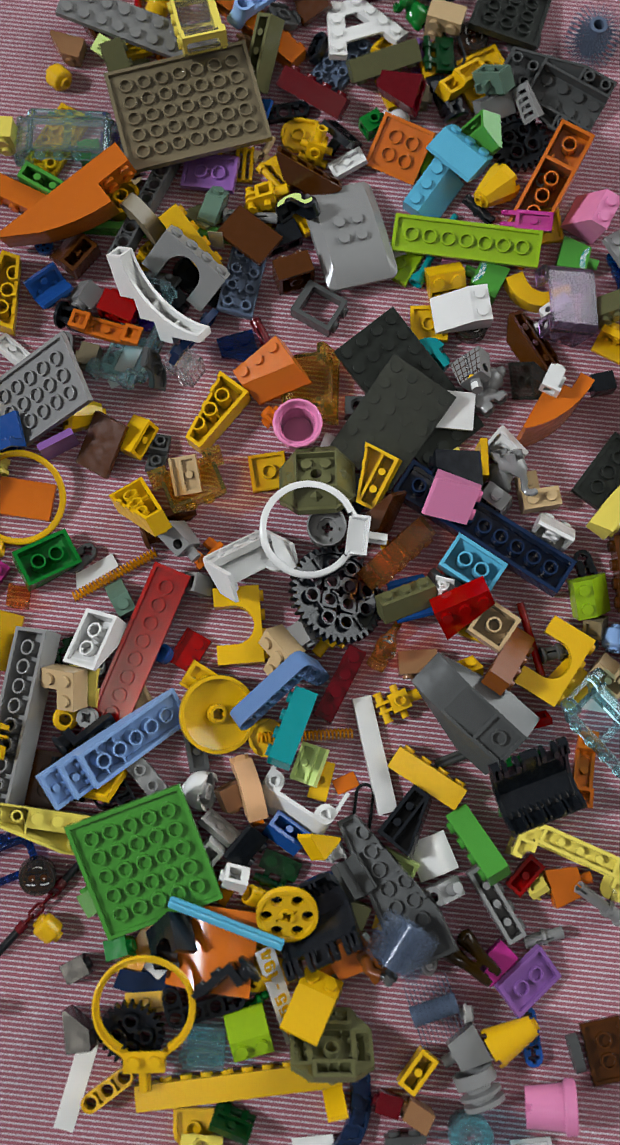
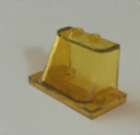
M318 342L317 352L294 355L313 384L297 388L298 390L282 394V404L290 399L300 398L308 400L318 408L323 421L331 426L338 425L340 361L333 353L335 350L325 342Z
M219 444L202 450V458L197 459L203 492L175 497L170 470H166L165 465L147 471L154 491L163 487L173 513H180L186 510L193 511L199 505L204 503L211 504L217 498L227 493L217 467L224 464Z

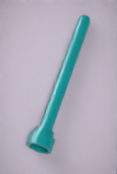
M454 213L450 219L457 220L458 215ZM427 256L419 271L412 274L409 279V283L412 286L422 288L425 282L424 268L430 267L435 258L434 256Z

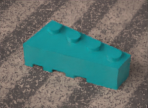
M295 686L294 692L289 691L286 702L289 703L287 709H282L279 717L282 720L280 727H275L272 735L275 738L273 745L269 743L265 755L268 756L266 763L287 771L290 770L317 699V693L299 686Z

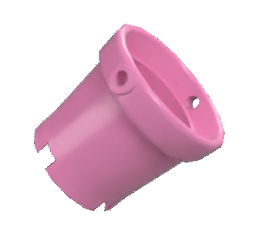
M297 398L287 400L278 407L274 413L272 424L273 431L278 440L285 447L295 451L299 448H309L321 434L323 422L321 413L314 404L308 400Z
M563 1078L562 1082L524 1086L526 1129L565 1133L567 1137L579 1136L578 1101L574 1078Z

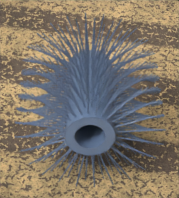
M595 6L591 18L590 14L589 16L587 15V20L586 17L581 16L585 21L575 17L572 18L579 20L583 24L578 25V23L572 21V25H577L580 29L569 26L570 29L578 32V34H574L577 38L570 39L577 42H565L564 40L563 42L565 44L570 43L571 45L576 44L574 47L577 50L573 51L577 53L574 56L581 53L582 58L584 56V59L589 61L590 56L591 59L594 56V60L598 63V59H601L599 56L602 55L608 61L610 59L605 57L602 52L611 57L614 56L607 53L605 49H610V52L616 51L614 48H609L606 44H611V46L618 48L614 45L615 43H610L609 40H614L611 36H618L620 38L619 34L615 35L610 32H620L619 29L615 30L613 28L610 30V27H620L619 24L609 27L608 24L611 23H608L607 18H605L607 12L604 17L603 15L602 17L596 16Z
M390 915L391 920L388 922V925L385 922L386 928L383 929L384 933L378 934L381 937L374 944L375 948L372 949L373 956L380 960L379 962L393 971L394 974L395 972L397 974L399 972L402 974L403 972L405 977L407 974L411 977L410 973L415 971L413 969L420 962L419 960L425 959V956L422 954H424V951L427 954L426 952L432 947L431 945L434 944V941H431V936L429 937L428 933L426 934L419 924L414 923V919L411 921L406 918L404 919L402 916L400 918L399 915H394L393 917Z
M444 985L446 995L439 997L438 994L437 998L434 996V999H431L430 997V1000L427 1001L426 999L425 1002L422 1000V1003L419 1004L418 1002L417 1005H415L412 997L414 1006L410 1005L408 1008L420 1039L421 1035L418 1029L420 1026L422 1028L423 1025L426 1026V1024L441 1019L443 1022V1018L450 1016L451 1019V1016L454 1015L455 1017V1014H458L462 1024L459 1015L460 1010L450 986L451 993H447Z

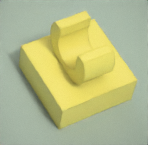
M542 873L527 889L530 897L533 900L537 899L539 901L542 900L540 896L545 893L549 895L551 890Z

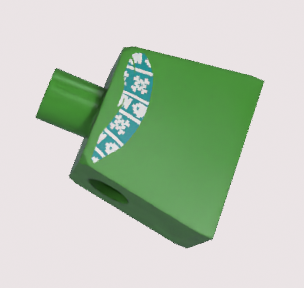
M564 236L553 275L582 278L586 269L597 270L599 260L590 258L592 249L590 246Z
M480 262L476 269L467 264L465 273L467 277L471 278L469 286L487 284L492 305L510 269L501 265Z

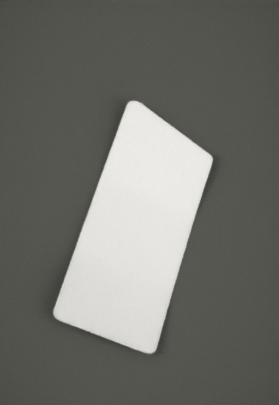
M109 554L100 561L76 573L77 589L118 567L113 554Z

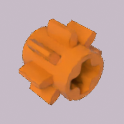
M270 405L267 406L260 415L263 418L261 420L262 424L266 428L273 427L272 421L274 413L278 409L277 405L274 408Z

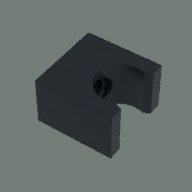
M168 911L146 931L151 955L164 958L175 964L178 968L177 953L194 954L198 951L190 916L181 912ZM153 963V967L156 970H169L161 965Z

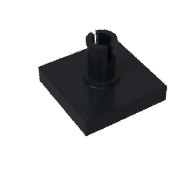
M323 119L320 123L328 128L327 132L333 136L327 147L333 148L331 156H334L341 144L347 149H354L358 146L361 148L363 145L338 121Z

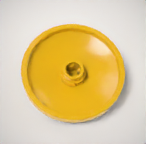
M225 675L207 676L192 684L185 692L179 707V723L185 738L197 749L210 754H225L241 747L249 739L254 728L251 726L247 730H240L231 717L230 712L250 693L249 689L239 680Z

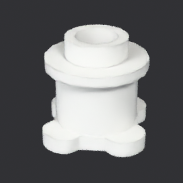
M341 842L326 858V862L330 861L334 864V861L342 857L344 860L348 858Z

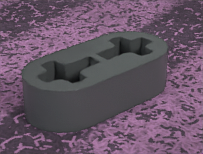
M85 543L76 549L82 563L77 565V568L70 569V573L80 572L97 557L98 551L93 544ZM86 548H88L89 550L93 548V550L91 551V556L85 555L82 558V556L86 553Z
M576 1033L566 1034L565 1040L575 1073L587 1072Z

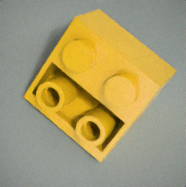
M461 262L424 268L428 299L466 287V273Z

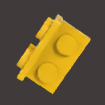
M615 322L610 325L604 324L591 351L620 365V325Z

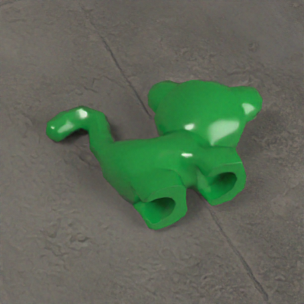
M399 0V3H394L393 11L399 14L405 9L406 20L418 32L425 25L430 6L424 5L417 0Z

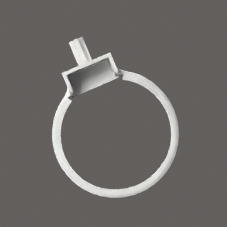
M310 480L294 482L278 490L265 505L259 523L260 541L269 560L284 573L304 579L326 576L339 569L351 556H367L368 543L386 545L388 534L370 531L371 516L357 514L343 493L328 484ZM314 487L325 490L334 495L343 504L347 513L351 512L348 522L345 553L331 566L318 571H300L287 566L273 553L267 539V519L272 507L284 494L297 488Z

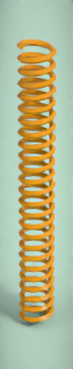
M153 547V551L152 549L149 550L150 553L146 551V554L143 553V556L139 555L140 559L136 556L137 561L133 558V562L129 560L130 564L126 562V565L123 564V568L119 566L120 570L116 567V571L112 570L113 574L109 571L110 576L106 573V577L102 575L103 579L99 577V580L96 579V583L92 580L93 585L90 582L89 586L85 584L86 589L82 586L83 591L81 588H79V592L75 590L76 595L72 592L75 602L76 599L80 600V598L83 599V596L90 595V592L93 593V590L97 591V588L100 589V586H107V583L110 584V580L113 582L114 579L117 580V577L124 576V573L127 574V571H134V568L137 569V565L140 567L141 564L144 565V562L147 563V560H154V556L157 558L155 547Z
M331 728L329 729V731L328 729H326L325 731L324 729H322L321 731L320 729H318L317 731L306 730V732L304 731L305 741H307L308 733V739L310 741L312 733V740L314 741V736L316 733V740L318 741V734H320V740H322L323 733L324 740H326L327 732L328 740H330L331 731L333 740L335 731L337 740L339 731V736L341 740V735L343 731V738L345 740V733L347 732V739H349L350 731L351 738L353 739V729L341 728L340 730L338 728L336 730L334 728L333 731ZM259 732L258 743H260V735L262 743H264V735L266 743L268 742V736L269 742H272L273 732H267V734Z

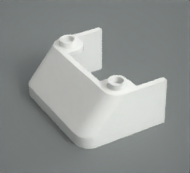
M266 529L267 539L273 553L280 561L294 569L298 563L294 543ZM259 530L203 557L204 566L220 594L235 603L239 602L237 582L265 568L273 572L281 571L265 554L260 541Z
M273 765L261 783L267 812L274 816L280 810L311 834L324 835L350 793L345 792L336 808L329 804H322L318 806L313 814L280 792L284 786L285 778L281 772L276 770L277 767Z

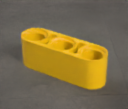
M123 1066L119 1067L85 1094L81 1100L82 1111L87 1114L95 1113L129 1087L136 1074H130V1080L125 1081L120 1076ZM104 1085H111L113 1087V1093H106L104 1091ZM87 1098H94L96 1106H89Z

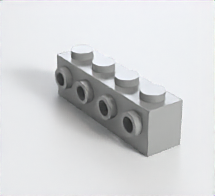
M475 865L465 871V874L503 939L508 945H512L527 936L524 930L526 926L520 917L517 918L513 912L516 909L510 899L506 900L503 895L505 890L501 883L498 882L490 886L487 880L483 882L477 873L479 869Z

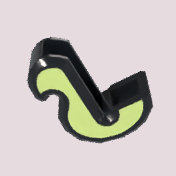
M301 192L290 193L282 197L274 207L280 223H284L292 218L293 214H298L307 220H314L321 213L316 198L314 196L306 198L305 194Z

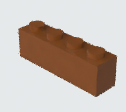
M516 627L506 644L496 655L481 683L500 696L505 690L510 691L515 684L513 679H517L522 671L520 668H523L528 661L526 656L529 657L534 650L532 645L535 638L519 627Z

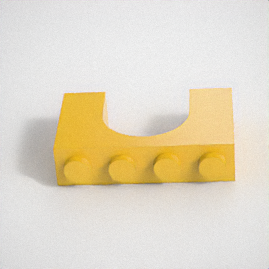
M259 585L238 586L237 595L239 602L237 603L220 594L217 588H212L215 610L241 609L246 611L254 621L253 632L243 643L216 646L219 667L265 664V659L269 658L267 652L258 643L266 629L262 628V620L266 619L265 609H261L260 601H264L263 590H259Z
M556 615L553 616L543 633L566 648L569 654L567 670L561 676L549 679L524 665L521 668L520 675L516 680L514 679L515 684L552 707H555L556 704L560 706L565 698V695H563L566 688L570 689L576 680L573 678L577 671H582L586 664L584 659L587 654L591 656L596 648L594 645L595 639Z

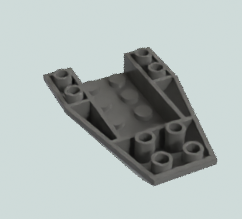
M515 46L503 64L511 65L516 85L512 89L528 80L544 112L538 119L554 132L562 119L590 132L618 83L587 65ZM525 88L519 91L520 95L526 92ZM528 96L522 98L523 102L528 100ZM530 103L525 105L526 108L531 107Z
M438 652L411 681L455 748L486 775L489 773L488 765L495 762L499 765L500 760L506 761L529 737L540 718L511 691L505 690L501 696L481 683L484 676Z

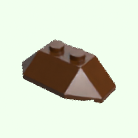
M278 145L276 157L283 180L289 186L297 187L302 193L309 195H325L341 191V180Z
M522 310L510 313L507 317L506 342L526 372L545 376L551 363L560 364L558 355L542 332L539 334L535 332L533 328L534 322L525 316Z

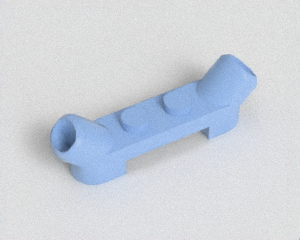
M234 0L233 9L227 16V22L238 30L242 29L249 18L276 0Z

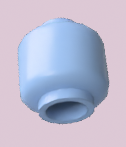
M611 624V627L605 628L601 645L605 648L606 652L620 654L619 624Z

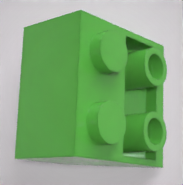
M482 109L461 128L466 136L474 138L475 143L480 147L486 148L491 156L502 148V125L499 114Z

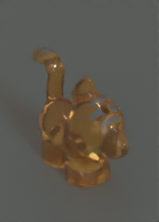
M395 621L392 628L381 635L366 662L369 667L378 672H383L389 660L396 656V635L402 623Z

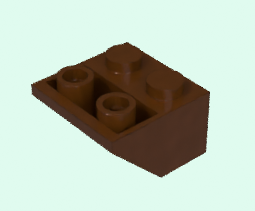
M80 233L66 238L49 258L78 280L101 255L98 244L84 233Z

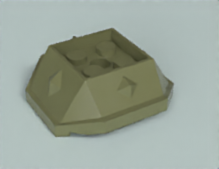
M315 446L296 449L279 469V490L288 484L298 481H318L339 490L348 498L350 503L356 501L355 464L336 446ZM314 487L294 489L279 499L281 506L287 507L297 515L338 513L345 508L334 495Z
M350 1007L334 1008L317 1047L289 1034L290 1070L302 1076L308 1083H329L331 1085L336 1083H356L375 1069L372 1030L363 1020L356 1016V1013Z

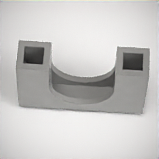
M171 225L162 234L142 264L157 275L174 256H184L192 260L199 271V282L186 301L201 312L230 276V273L224 265L218 264L211 254L199 248L194 240L187 238L180 228Z

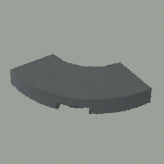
M144 346L140 365L148 373V387L166 391L167 375L166 369L163 368L161 362L162 358L154 349Z

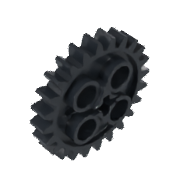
M513 115L512 120L506 117L505 123L501 121L502 148L493 155V158L499 157L497 163L503 162L510 166L511 170L516 168L518 173L520 168H523L524 172L527 171L528 167L533 170L534 166L538 165L549 144L547 142L549 136L545 135L546 129L540 130L542 124L536 125V119L524 125L521 116H519V119H516L515 115Z
M124 999L121 1005L116 1002L114 1008L109 1007L107 1013H104L102 1023L109 1034L123 1044L122 1049L128 1048L129 1051L161 1050V1045H163L165 1040L163 1037L166 1031L162 1030L165 1024L158 1023L162 1016H155L157 1009L155 1008L150 1011L149 1003L143 1007L142 1000L137 1005L134 999L131 1000L130 1004ZM131 1016L135 1018L136 1021H131L128 1017ZM114 1030L120 1031L121 1034H116ZM142 1031H146V1032H148L150 1035H149V1036L144 1035ZM104 1044L102 1050H108L109 1048ZM128 1045H133L136 1049H132ZM109 1049L107 1057L114 1055V1062L118 1061V1059L122 1060L119 1055Z

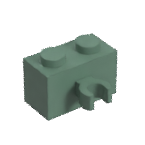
M483 64L472 72L477 94H499V96H503L516 86L511 65Z

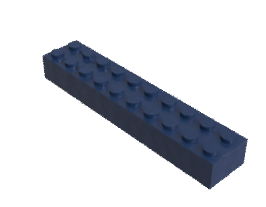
M414 459L412 460L392 491L394 493L406 490L407 495L403 504L456 537L460 532L506 562L508 570L551 597L558 593L577 561L481 501L480 503H475L473 509H476L473 520H468L467 525L422 514L424 503L435 476L432 475L430 469Z

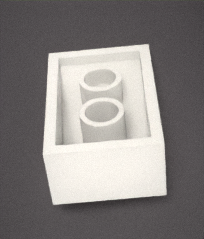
M487 284L467 286L429 299L435 335L491 327L493 313Z
M541 512L530 532L559 551L564 552L575 540V529L571 528L572 526L569 523L559 522L554 519L553 515Z
M86 608L63 658V662L96 671L118 647L128 624L118 616Z

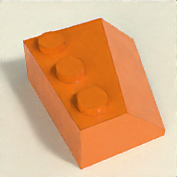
M276 335L233 370L241 385L259 405L277 399L287 392H294L302 386L313 384L287 345Z

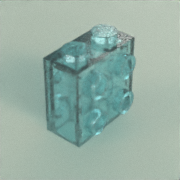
M193 1024L189 1035L183 1042V1050H179V1063H182V1070H224L225 1024Z

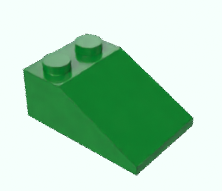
M65 528L12 552V560L29 592L49 583L82 563Z

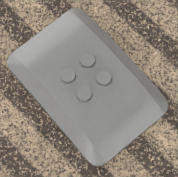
M358 182L344 185L340 192L332 194H305L306 198L310 196L316 198L321 211L318 218L314 220L306 219L328 289L331 291L346 290L390 280L397 275L398 269L390 240L374 193L368 183Z

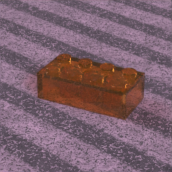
M422 516L418 517L357 572V575L371 590L376 587L382 588L395 577L394 575L402 571L408 565V562L416 558L423 548H426L434 541L432 537L436 534V531Z

